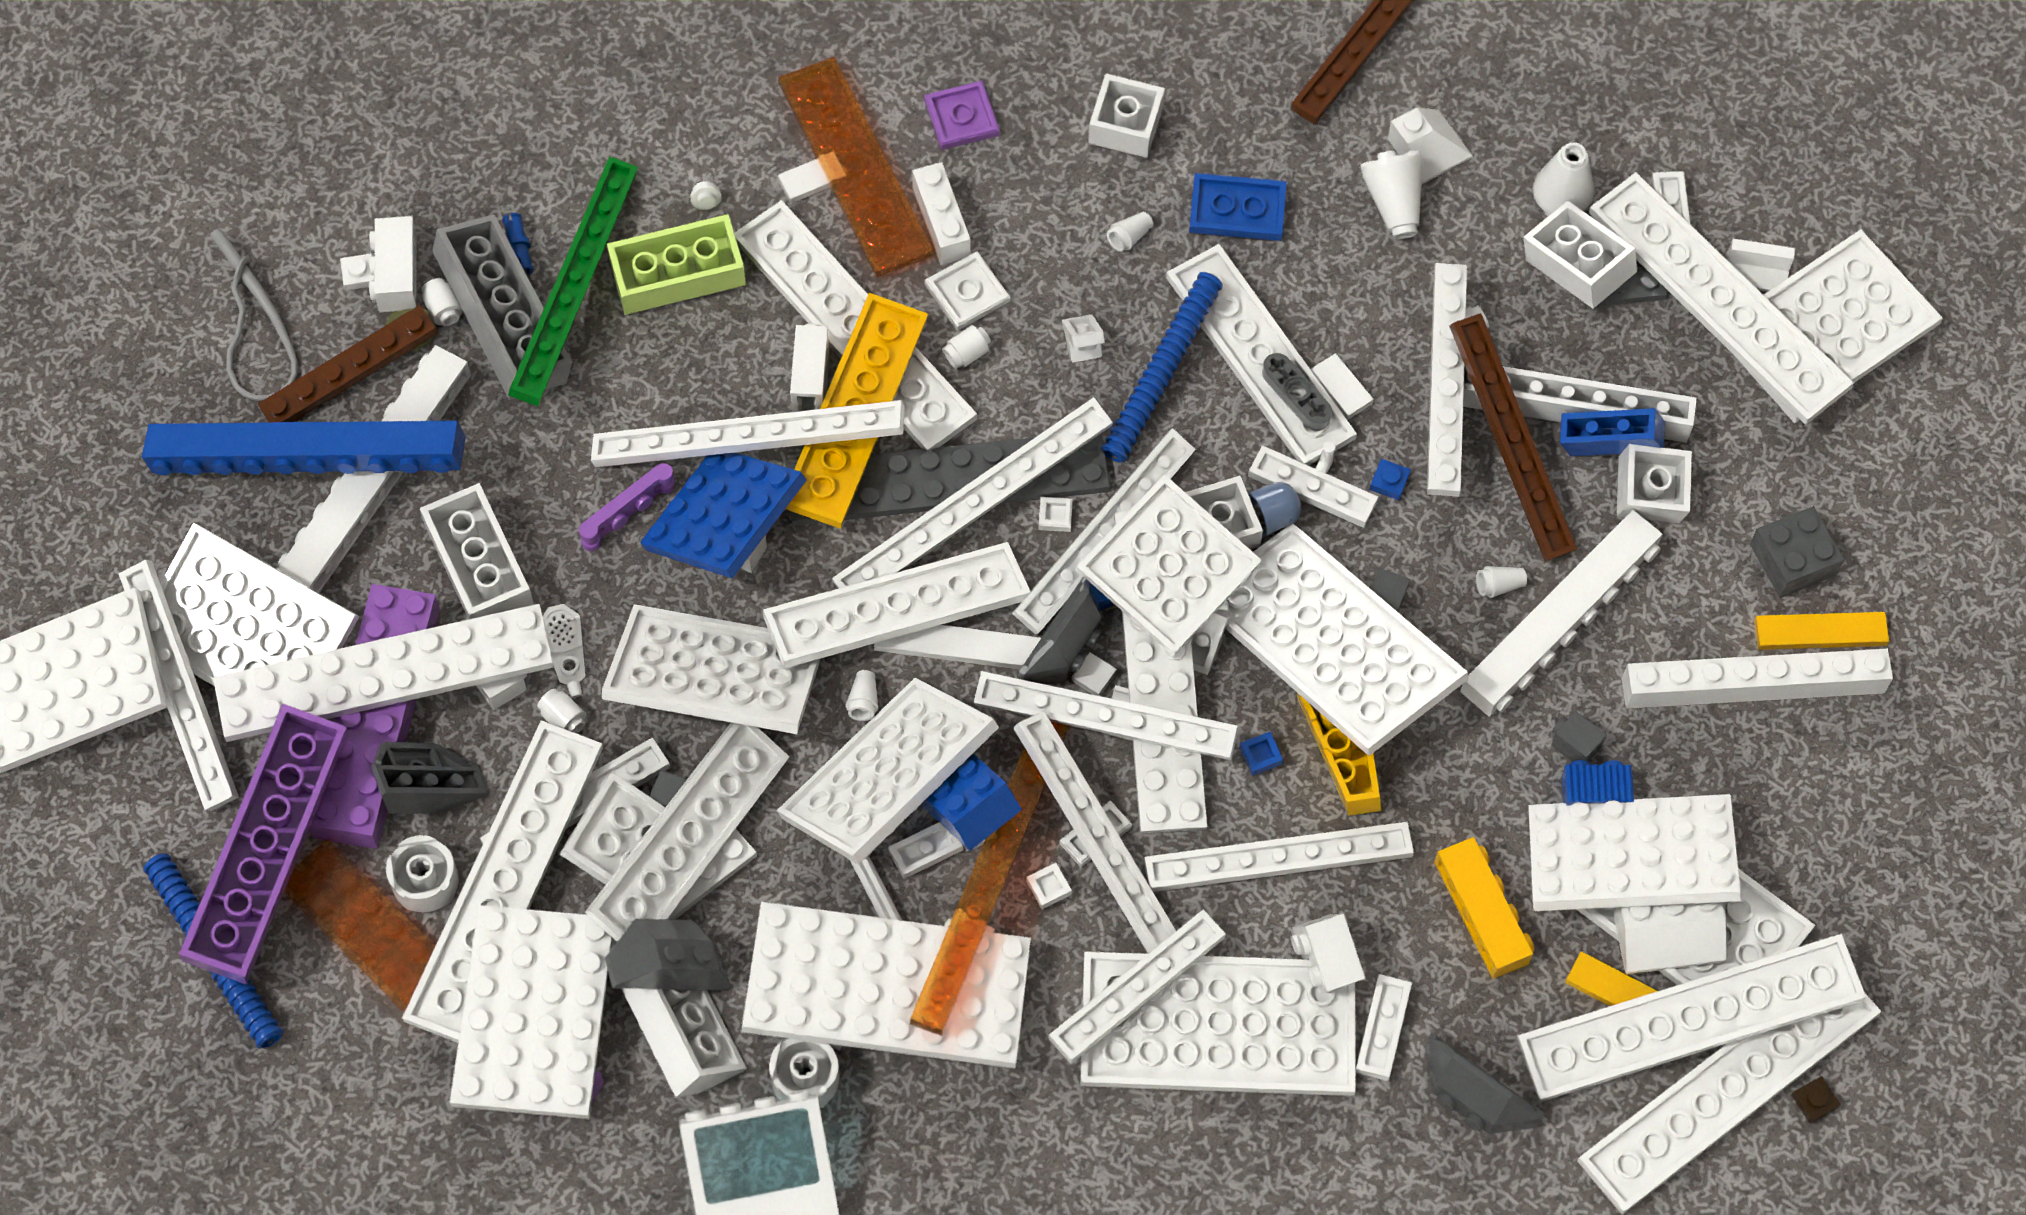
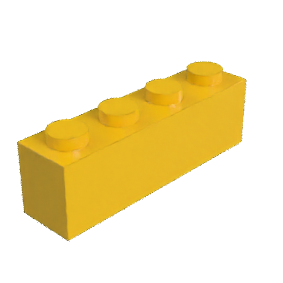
M1472 837L1438 851L1434 863L1492 979L1528 965L1533 956V942L1527 933L1523 934L1517 923L1519 922L1517 910L1512 903H1507L1503 895V883L1497 874L1493 875L1488 865L1490 860L1484 846H1478L1475 838Z

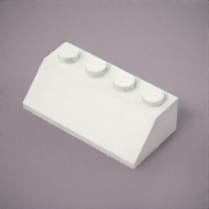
M621 988L675 1097L701 1093L747 1069L707 990Z

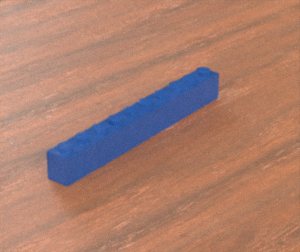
M458 421L148 424L142 458L151 472L158 475H169L170 473H187L190 475L218 473L228 475L232 472H247L255 475L262 472H279L282 474H291L293 472H310L314 474L342 472L351 474L355 471H371L374 473H385L386 471H403L406 473L435 471L446 473L452 470H461L466 436Z

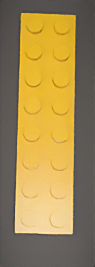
M869 293L820 409L894 401L926 324L928 313ZM878 437L804 445L794 470L802 472L807 481L786 507V510L841 529Z

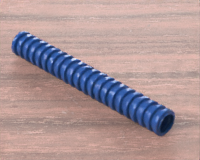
M1207 272L1198 273L1197 280L1192 284L1193 288L1188 291V296L1183 300L1184 304L1179 307V312L1174 316L1175 321L1170 323L1171 329L1166 330V337L1161 339L1162 345L1157 346V353L1152 355V361L1147 364L1148 369L1143 371L1142 375L1144 378L1138 380L1139 386L1134 387V394H1131L1128 398L1130 402L1125 403V410H1122L1119 414L1121 419L1115 421L1116 427L1111 428V435L1106 437V443L1101 446V450L1105 451V455L1116 462H1125L1127 460L1126 454L1131 453V446H1134L1137 442L1135 437L1141 435L1140 429L1145 428V421H1148L1151 417L1149 413L1154 412V405H1157L1160 401L1158 396L1164 394L1163 388L1168 387V380L1173 378L1172 372L1178 369L1177 364L1181 363L1182 356L1187 353L1186 348L1192 344L1191 339L1195 338V331H1198L1201 327L1199 323L1204 322V315L1209 313V307H1212L1214 304L1213 299H1216L1219 295L1218 291L1222 290V282L1213 274Z
M167 853L158 854L146 862L143 871L146 875H149L148 879L151 883H154L153 887L156 891H159L160 898L164 899V904L170 908L169 912L172 916H175V921L180 924V929L186 932L185 936H187L200 902H197L198 898L195 894H192V889L190 886H187V881L182 878L181 872L176 870L177 866L171 861L170 855ZM208 971L212 973V978L217 982L218 988L223 990L222 994L224 997L229 998L228 1003L234 1007L233 1011L236 1015H239L238 1019L240 1022L245 1023L244 1028L247 1032H250L249 1036L251 1039L256 1040V1047L262 1049L275 1044L281 1038L284 1031L281 1027H278L277 1020L272 1018V1012L266 1010L267 1005L264 1001H261L262 997L259 993H256L257 989L255 986L250 985V978L246 985ZM272 1039H275V1041H273L272 1043L268 1044L269 1041H271Z

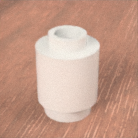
M442 278L428 281L422 287V299L434 323L443 326L455 324L463 310L449 283H446Z
M971 325L947 341V346L942 348L954 369H958L961 366L965 368L989 352L988 344L991 343V340L982 327L977 329Z
M555 688L551 689L538 702L537 707L541 710L540 714L548 723L576 734L584 728L586 712L565 692H559Z

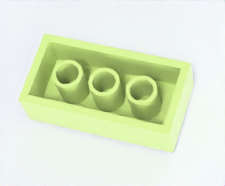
M729 214L607 244L610 264L625 315L746 285L744 265Z

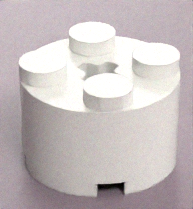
M419 835L403 840L398 844V848L393 854H390L386 863V875L396 899L405 909L415 912H431L442 908L453 900L459 884L458 870L450 850L439 841H436L435 838ZM425 871V875L421 876V872Z
M788 1038L782 1043L780 1042L773 1050L770 1057L769 1070L773 1090L780 1101L789 1099V1093L801 1090H809L810 1095L817 1094L819 1108L824 1107L832 1099L839 1086L840 1074L836 1053L829 1044ZM804 1068L810 1069V1072H807L806 1075H799V1073L804 1071ZM805 1108L796 1109L801 1111H807Z

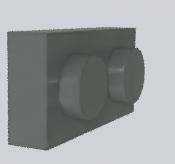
M1646 269L1637 270L1633 276L1605 298L1603 303L1604 306L1665 300L1667 292L1666 288Z

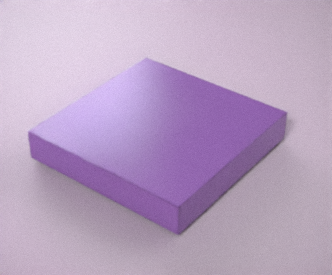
M983 81L924 95V101L941 150L1000 136V130Z

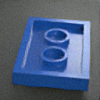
M1194 173L1189 233L1282 241L1287 181Z

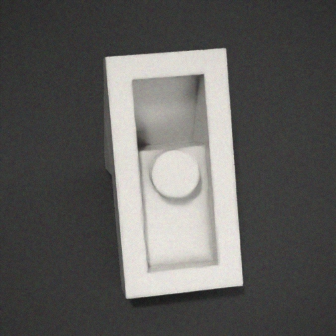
M1092 314L1062 320L1072 363L1102 357L1101 344L1105 343L1104 334Z
M1218 609L1191 637L1194 670L1208 675L1225 638L1224 631L1230 616L1229 613Z

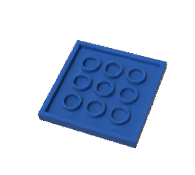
M735 452L706 455L699 467L688 478L682 489L649 529L640 544L649 552L733 579L807 479L800 471Z

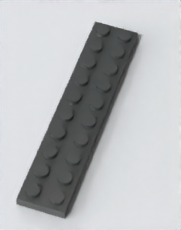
M1102 433L1001 503L1039 500L1041 497L1058 498L1109 492L1110 485L1105 451L1101 450L1103 445ZM1035 437L938 447L928 452L925 449L871 454L845 520L930 511ZM797 462L786 463L785 466L794 470ZM790 511L792 526L822 523Z

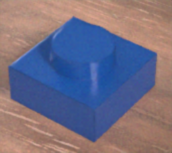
M1381 459L1369 490L1400 500L1411 469Z
M1271 732L1240 743V751L1252 776L1283 765V758Z

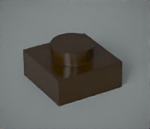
M1822 1076L1791 1094L1810 1124L1838 1109L1841 1105Z

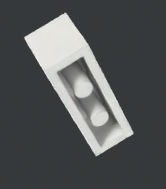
M942 162L912 170L913 191L940 264L944 265L962 260L971 255L970 237Z
M413 217L376 218L375 231H371L369 234L371 250H375V256L369 257L370 273L375 275V281L369 282L371 300H376L379 312L414 309L417 307V235Z

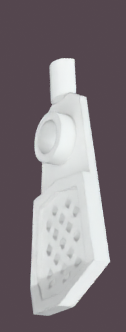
M565 604L548 607L543 615V621L559 682L568 686L570 698L583 696L580 682L585 678L580 615ZM568 662L576 664L575 668L571 671L564 669V665Z

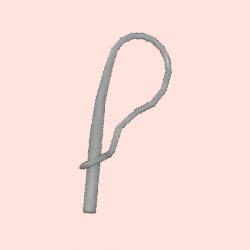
M216 229L211 233V237L235 269L231 291L240 310L236 333L227 349L226 371L234 389L243 397L254 401H263L274 393L255 395L247 392L239 385L233 371V351L241 337L246 312L237 289L239 284L244 282L270 318L287 351L292 364L291 375L288 382L282 388L295 381L298 373V361L279 313L250 270V257L246 255L241 258L223 231Z

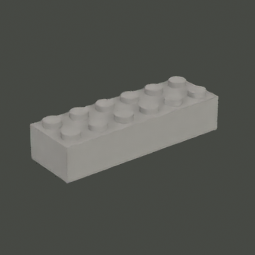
M495 214L437 229L432 252L508 399H514L508 396L509 389L544 307ZM565 347L561 351L546 389L567 383L572 360Z

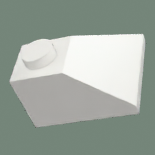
M1415 108L1391 121L1388 141L1397 153L1403 155L1409 151L1419 150L1421 152L1423 162L1422 184L1464 163L1473 156L1439 110Z

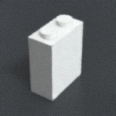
M815 323L796 325L790 389L792 412L820 409L827 393L830 361L828 327Z

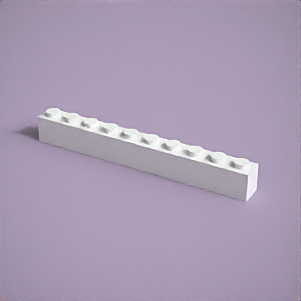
M435 345L429 354L426 353L422 357L414 376L405 381L401 394L395 403L392 402L388 405L382 421H440L471 377L468 362ZM355 471L354 473H345L342 477H338L331 487V493L325 502L319 503L315 508L311 522L306 528L304 527L298 532L292 549L289 553L283 554L279 559L277 570L319 593L401 477L403 471H386L385 473Z

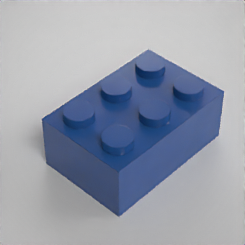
M973 753L939 788L935 789L921 803L969 851L1022 810L1007 784Z

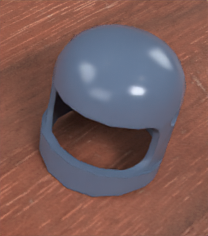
M1275 482L1248 493L1254 510L1255 505L1258 503L1265 520L1266 530L1261 525L1263 530L1262 538L1271 535L1276 530L1294 524L1300 517L1301 503L1298 494L1291 485L1285 482Z

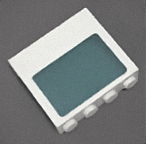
M801 1090L789 1093V1099L775 1102V1097H765L754 1100L755 1106L741 1108L740 1103L721 1106L720 1113L706 1115V1110L686 1113V1119L679 1120L696 1215H839L817 1094L810 1095L809 1090Z

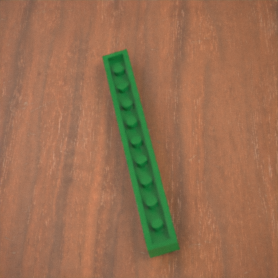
M611 156L608 157L510 386L508 396L537 407L539 406L636 176L637 166Z

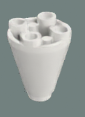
M1578 143L1566 144L1537 174L1533 185L1534 199L1547 216L1551 215L1567 200L1584 212L1590 208L1595 189L1589 158L1585 148Z
M1415 150L1397 156L1395 151L1382 152L1377 155L1378 160L1361 164L1363 179L1388 231L1392 232L1393 238L1404 239L1418 234L1417 227L1419 226L1423 167L1421 152Z

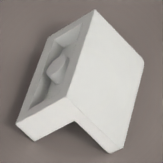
M1732 239L1727 253V261L1758 291L1768 292L1788 279L1789 270L1794 260L1795 248Z

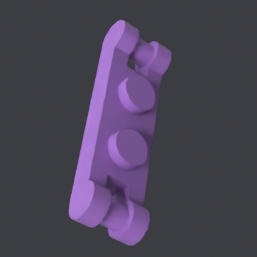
M666 463L655 466L584 521L579 527L583 548L587 551L597 550L601 544L600 539L612 530L617 531L627 523L629 517L636 511L641 512L647 509L653 502L654 497L660 493L667 494L672 492L675 487L672 467Z

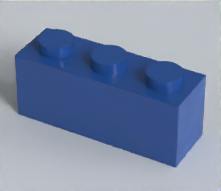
M1656 408L1562 413L1560 444L1570 456L1621 454L1629 444L1664 448L1665 421Z

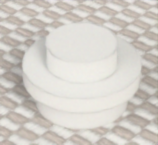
M709 181L696 184L690 195L692 205L700 210H709L716 207L722 198L719 188Z

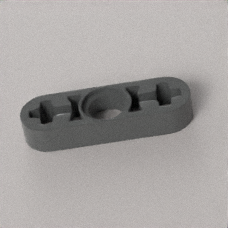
M1273 353L1267 356L1262 369L1264 380L1307 428L1315 431L1325 429L1331 420V405L1287 356L1281 353ZM1272 365L1276 368L1282 366V375L1278 371L1272 373ZM1292 386H1301L1306 394L1301 398H1294L1288 393V389ZM1312 409L1316 413L1322 411V418L1319 416L1311 417Z

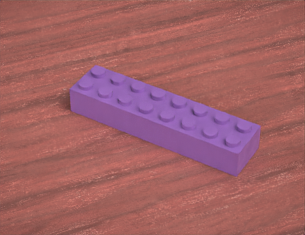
M372 584L355 645L436 627L440 613L436 595ZM417 699L335 718V723L347 727V739L309 830L314 839L378 849L388 810L371 766L378 747L382 742H406Z
M282 704L179 953L182 962L247 985L347 739L346 726Z

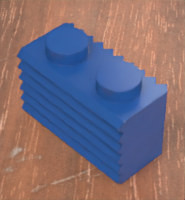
M1577 760L1565 765L1562 773L1563 803H1566V806H1571L1577 802H1634L1632 765H1623L1622 762L1615 760L1607 761L1601 765H1591L1588 761Z

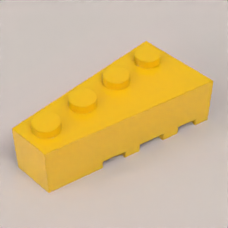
M1297 693L1298 701L1348 816L1381 811L1373 753L1368 756Z

